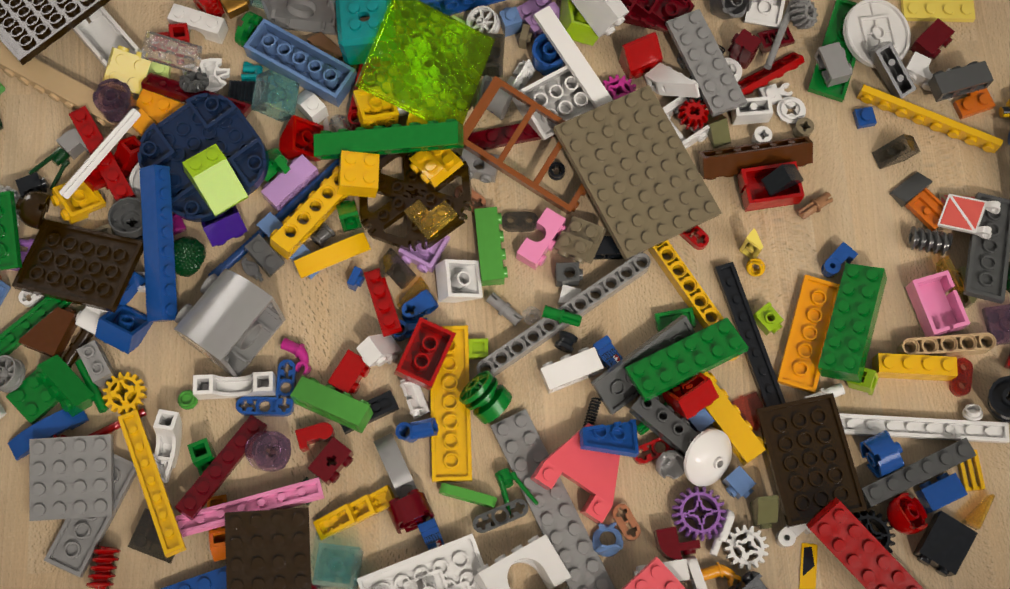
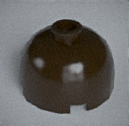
M30 191L25 194L23 199L19 198L16 209L19 210L20 220L29 227L40 229L45 219V213H48L51 195L42 191Z

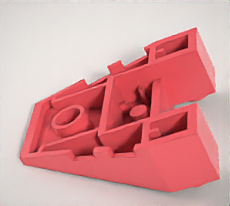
M588 423L584 427H589L593 425ZM578 431L552 454L542 460L530 479L544 489L550 490L560 475H563L590 493L580 513L595 523H603L613 506L620 455L580 449V434Z

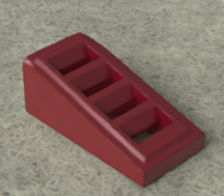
M789 27L785 31L788 39L785 40L783 36L779 48L795 43ZM779 28L756 34L761 39L759 45L761 54L771 50L773 45L771 37L775 39Z

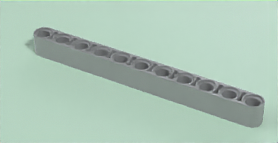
M645 253L632 257L557 309H565L566 312L583 317L644 275L650 266V257ZM642 261L646 266L640 267L636 262ZM626 271L630 273L631 276L624 277L621 273ZM613 282L615 287L609 288L606 283ZM596 292L600 297L595 299L590 294ZM582 303L585 307L577 309L575 304ZM544 317L477 364V375L481 373L480 369L482 367H489L490 372L495 377L570 324L563 322L559 324V321ZM545 324H551L554 327V329L548 331L545 330L543 326ZM534 334L538 337V340L530 341L528 336ZM519 345L522 347V351L514 352L512 347ZM504 356L507 360L504 363H498L496 358Z

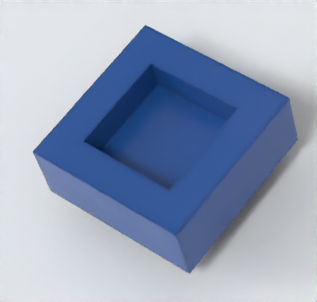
M872 107L855 109L853 111L857 129L872 127L877 124Z
M355 266L347 281L348 288L356 291L358 286L361 287L365 277L361 268Z

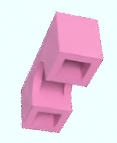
M546 207L536 224V229L541 231L545 238L535 242L526 237L516 252V259L536 270L538 265L542 266L547 258L545 256L548 250L552 251L557 242L555 239L562 230H566V218Z

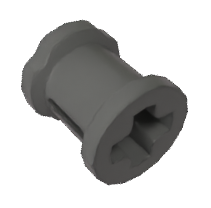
M325 223L321 225L322 227L314 235L310 236L320 248L324 247V243L331 236H335L334 231Z

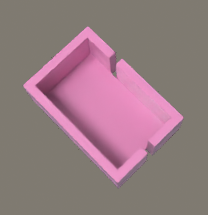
M948 270L912 280L905 287L925 337L942 336L945 333L949 334L960 331L970 324L957 290H953L947 296L945 295L955 286Z

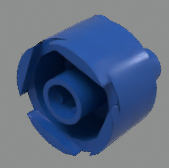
M544 33L534 40L531 61L538 72L543 76H547L566 66Z
M884 430L859 443L862 458H867L869 462L867 467L875 477H884L905 466L900 455L903 452L902 447L898 442H894L891 439L888 431Z

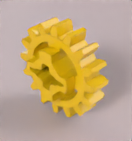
M119 372L118 378L111 376L113 381H106L105 383L108 385V388L102 390L107 393V395L102 397L103 400L107 401L105 405L108 408L111 407V411L114 413L118 410L120 415H123L124 411L126 413L131 412V409H137L138 411L137 405H144L141 400L142 398H147V395L143 393L147 390L145 386H142L144 381L142 379L138 380L139 376L136 374L132 376L130 372H126L125 376ZM127 381L133 382L136 386H129ZM114 401H120L122 406L117 405Z

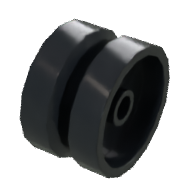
M1005 376L992 384L988 394L987 406L990 414L996 420L1010 424V400L1008 401L1010 399V376Z

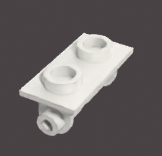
M530 59L527 62L524 60L519 62L513 72V75L517 77L510 76L507 81L509 85L518 91L524 88L534 75L535 68Z
M405 379L400 380L401 384L399 386L402 388L407 399L409 413L413 416L414 420L430 412L421 386Z

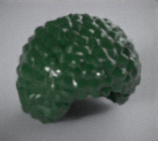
M189 236L178 238L174 241L175 273L180 276L190 277L200 269L206 258L205 247L196 238Z

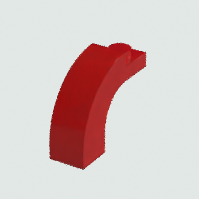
M135 135L118 141L117 150L113 155L126 178L138 163L137 152H139L141 142ZM98 168L94 169L84 180V183L92 192L103 187L107 190L109 189Z

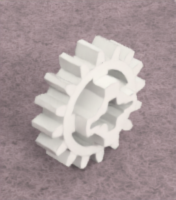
M743 525L741 531L738 527L734 528L735 534L730 532L728 535L730 539H727L725 542L728 544V547L723 548L724 551L729 552L726 559L732 558L731 565L733 566L738 563V569H742L745 566L746 570H751V565L754 568H758V562H765L762 556H768L769 554L764 551L765 548L769 547L768 544L763 543L766 540V536L760 537L761 530L754 532V526L747 530L746 525ZM745 534L742 541L736 540L737 536ZM746 543L747 547L750 548V550L747 552H745V548L742 547V545ZM734 549H736L739 555L738 557L736 556ZM749 555L757 556L754 560L747 561Z

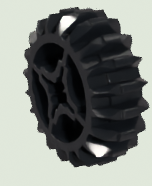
M867 510L861 513H854V516L862 522L866 529L877 540H881V544L885 549L892 553L893 550L889 546H894L895 542L890 540V538H894L896 535L894 533L890 534L889 530H892L893 527H887L886 524L889 520H881L882 514L879 513L875 516L874 510L869 511V513ZM872 524H874L880 532L874 531V529L872 528Z

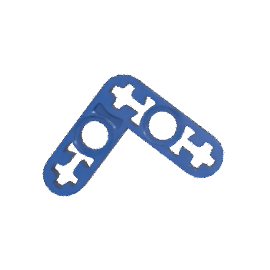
M285 359L279 363L276 397H241L236 402L237 411L244 416L286 417L291 415L294 411L295 403L292 398H286V404L290 407L286 408L285 412H283L280 406L284 405V399L280 398V396L291 397L290 395L296 387L297 371L294 362ZM288 364L292 368V370L288 371V377L292 378V380L286 378V372L283 370ZM284 383L291 384V390L288 393L281 391V386ZM247 401L249 405H255L256 411L254 412L253 407H247L246 411H244L241 405H244ZM269 402L270 409L266 412L261 411V403Z

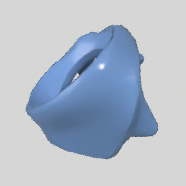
M616 522L610 525L599 523V529L593 533V549L603 557L614 556L623 549V538L620 531L615 528ZM603 532H611L615 535L616 542L606 546L601 544L599 538Z

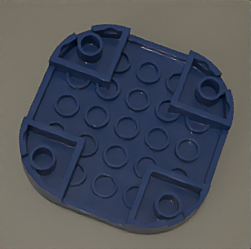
M202 93L185 100L187 103L157 125L155 123L150 125L140 139L141 145L139 152H137L140 168L150 165L170 166L172 212L192 222L210 221L221 216L226 211L216 217L185 174L182 162L217 144L248 196L262 184L269 168V155L264 142L238 107L222 95Z

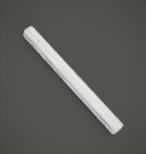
M132 108L59 191L61 196L66 199L70 198L141 116L139 111Z

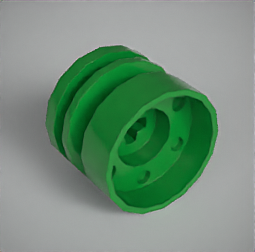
M487 370L476 375L464 387L459 396V401L466 405L467 409L473 410L474 416L483 424L490 423L499 417L512 400V393L504 385H498V379L493 377V374Z

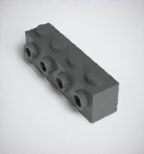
M640 396L630 408L629 413L671 448L680 452L685 458L689 445L701 432L692 429L690 423L685 418H679L675 415V411L669 405L665 404L664 406L658 401V396L646 402Z

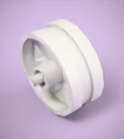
M484 5L477 6L468 14L466 27L468 32L476 39L488 41L499 32L501 21L498 14L490 7ZM484 12H489L484 18ZM492 15H494V21H489ZM479 29L478 35H476L473 31Z

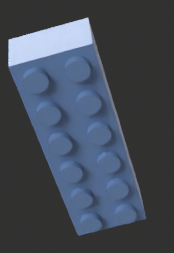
M266 19L261 21L243 46L247 57L337 107L340 106L356 82L357 72L355 68Z

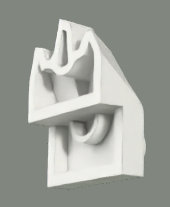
M222 58L199 60L197 65L182 67L183 75L185 72L190 73L192 70L193 72L200 70L201 73H206L207 77H209V85L205 90L217 93L227 84L224 80L230 77V68H219L222 65Z

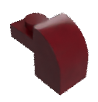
M676 527L654 531L656 547L660 554L668 560L682 559L681 552H684V556L696 554V550L701 548L699 540L679 543Z

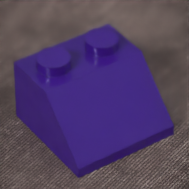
M236 205L213 220L201 222L212 247L216 245L221 246L227 240L241 237L247 232V228Z

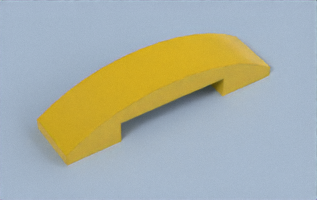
M364 232L303 256L293 262L302 279L322 269L369 251L371 248Z

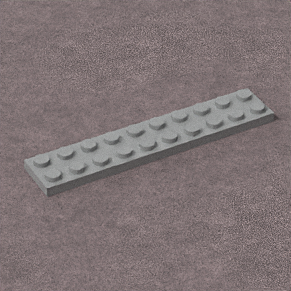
M524 409L491 425L492 432L511 471L516 472L520 481L538 501V505H535L521 489L542 534L547 535L571 575V578L566 581L568 588L615 589L598 553L593 549V543L560 477L550 490L544 489L530 479L540 462L549 455L527 410Z

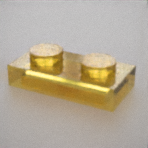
M945 256L935 264L938 273L949 271L955 286L948 292L957 290L958 295H960L964 290V283L950 257Z

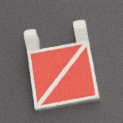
M949 194L937 226L990 239L992 228L980 226L985 210L998 214L1001 209V203L999 201H983Z

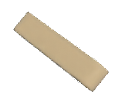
M991 333L908 338L897 346L896 352L897 354L949 357L985 354L996 346V338ZM981 340L986 342L987 347L982 344ZM962 341L967 343L968 348L963 346ZM943 343L949 346V350L944 348ZM924 344L930 347V351L924 348ZM905 345L910 347L911 353L905 350Z

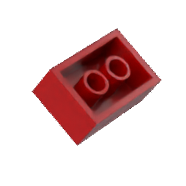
M420 317L394 375L430 390L456 333Z

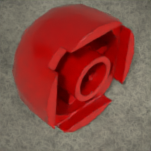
M909 493L899 494L887 507L889 525L904 535L916 534L928 526V523L925 524V519L928 517L923 505L917 498H910L908 496Z

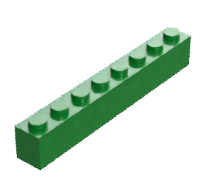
M447 119L441 123L438 121H428L427 124L411 122L408 126L392 124L391 127L386 128L384 126H374L373 129L358 127L353 131L348 129H339L338 132L324 130L320 131V134H314V157L320 160L340 159L342 150L387 155L464 148L463 125L456 119Z

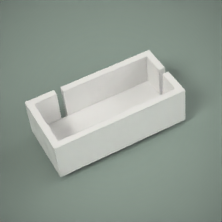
M103 6L89 17L90 23L85 19L73 28L76 35L105 68L112 47L118 48V45L129 48L130 53L136 54L137 51L142 53Z

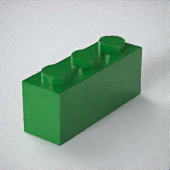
M58 354L37 365L36 380L39 384L45 386L52 398H56L65 412L74 417L92 406L95 394Z

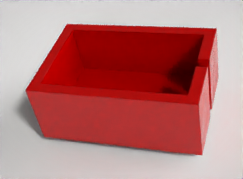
M797 162L741 169L737 180L740 193H743L741 197L745 212L800 204L805 196L802 183L769 196L761 182V179L782 164H795L798 169Z

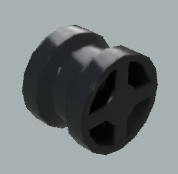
M560 331V338L554 346L563 352L572 353L574 349L573 344L577 342L578 338L572 333Z

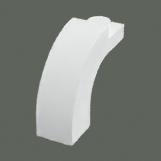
M159 409L153 425L156 433L154 458L163 483H168L172 469L176 467L179 456L182 421L179 412Z

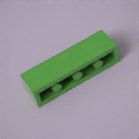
M497 207L474 209L482 286L502 285L505 278H508L507 266L503 267L506 253L505 248L501 249V242H504L503 231H499V224H502L501 213H497Z
M302 376L290 395L296 405L359 433H363L374 414L367 401L363 399L356 400L349 393H340L333 386L328 384L324 386L312 377L308 379Z

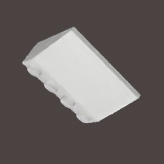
M567 66L519 90L565 121L595 109ZM512 97L517 109L524 117L530 107ZM535 111L528 123L544 141L555 135L553 127L556 124Z

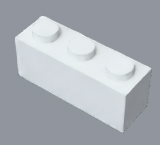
M585 347L580 349L578 354L573 356L567 354L561 357L558 362L553 363V361L543 364V368H540V375L550 394L603 372L604 367L595 347L590 349Z

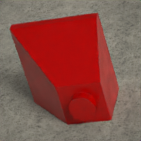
M292 115L280 137L279 151L285 158L290 160L303 154L309 161H320V159L314 157V134H320L324 126Z

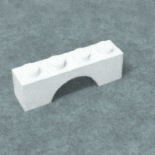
M273 371L253 372L242 377H222L214 374L193 375V395L198 400L241 398L244 396H276L277 377Z

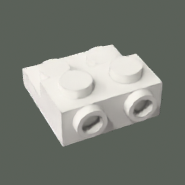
M752 0L751 8L745 13L744 23L779 28L785 0Z

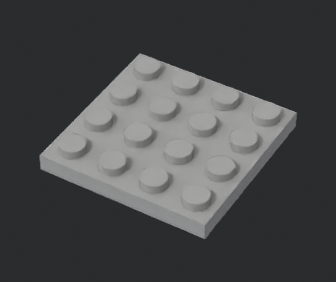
M113 434L29 439V521L114 516Z

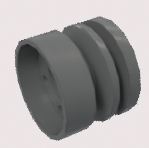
M132 197L119 199L109 210V225L118 236L143 241L141 200Z

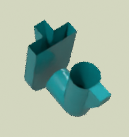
M244 62L243 73L254 74H241L242 81L266 82V77L262 75L263 67L261 65Z

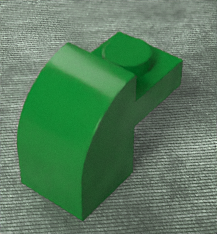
M277 148L268 150L269 168L264 179L265 182H268L277 172L286 174L290 170V167L287 165V159Z
M207 438L187 445L192 462L197 467L200 476L217 456Z

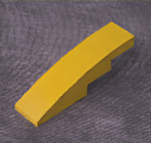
M386 485L371 494H366L352 503L345 504L314 521L313 524L320 540L329 538L388 509L390 506L389 501L395 498L390 485Z

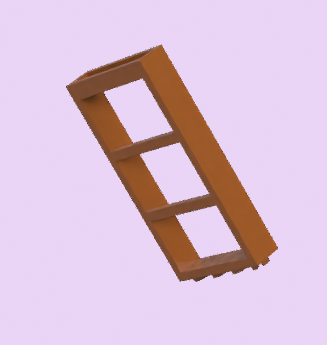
M495 76L463 126L464 149L564 213L575 212L580 204L578 199L581 195L585 196L587 193L582 183L569 204L539 186V183L562 148L559 141L534 181H531L503 163L535 111L556 125L565 122V120ZM500 88L530 108L497 159L467 139Z

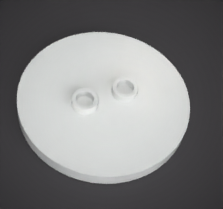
M862 0L849 10L844 19L843 36L851 54L862 64L876 69L867 51L882 42L891 41L901 60L907 54L911 43L908 22L902 12L888 1Z

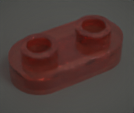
M959 358L957 359L958 376L950 381L949 389L953 395L963 397L971 391L973 365L968 359ZM961 364L966 367V370L961 368ZM959 383L964 385V389L960 388Z

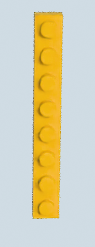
M865 84L857 95V99H860L863 103L872 104L883 111L892 112L898 117L907 118L916 124L927 126L933 131L947 134L950 138H957L968 145L982 148L985 152L995 153L1002 146L1003 140Z
M136 409L118 416L165 557L168 558L187 550L139 412Z

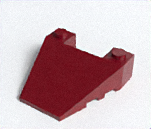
M621 0L629 11L624 17L626 20L623 23L669 33L665 25L666 21L687 14L695 7L691 0Z

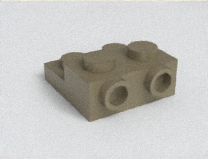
M572 216L566 231H561L554 248L558 250L557 254L568 258L570 255L574 257L573 260L583 264L585 261L591 264L607 229Z

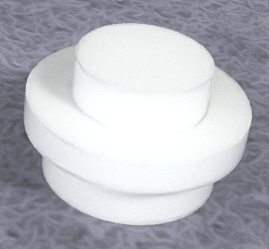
M968 404L963 409L962 415L967 420L978 421L982 419L983 411L977 404Z

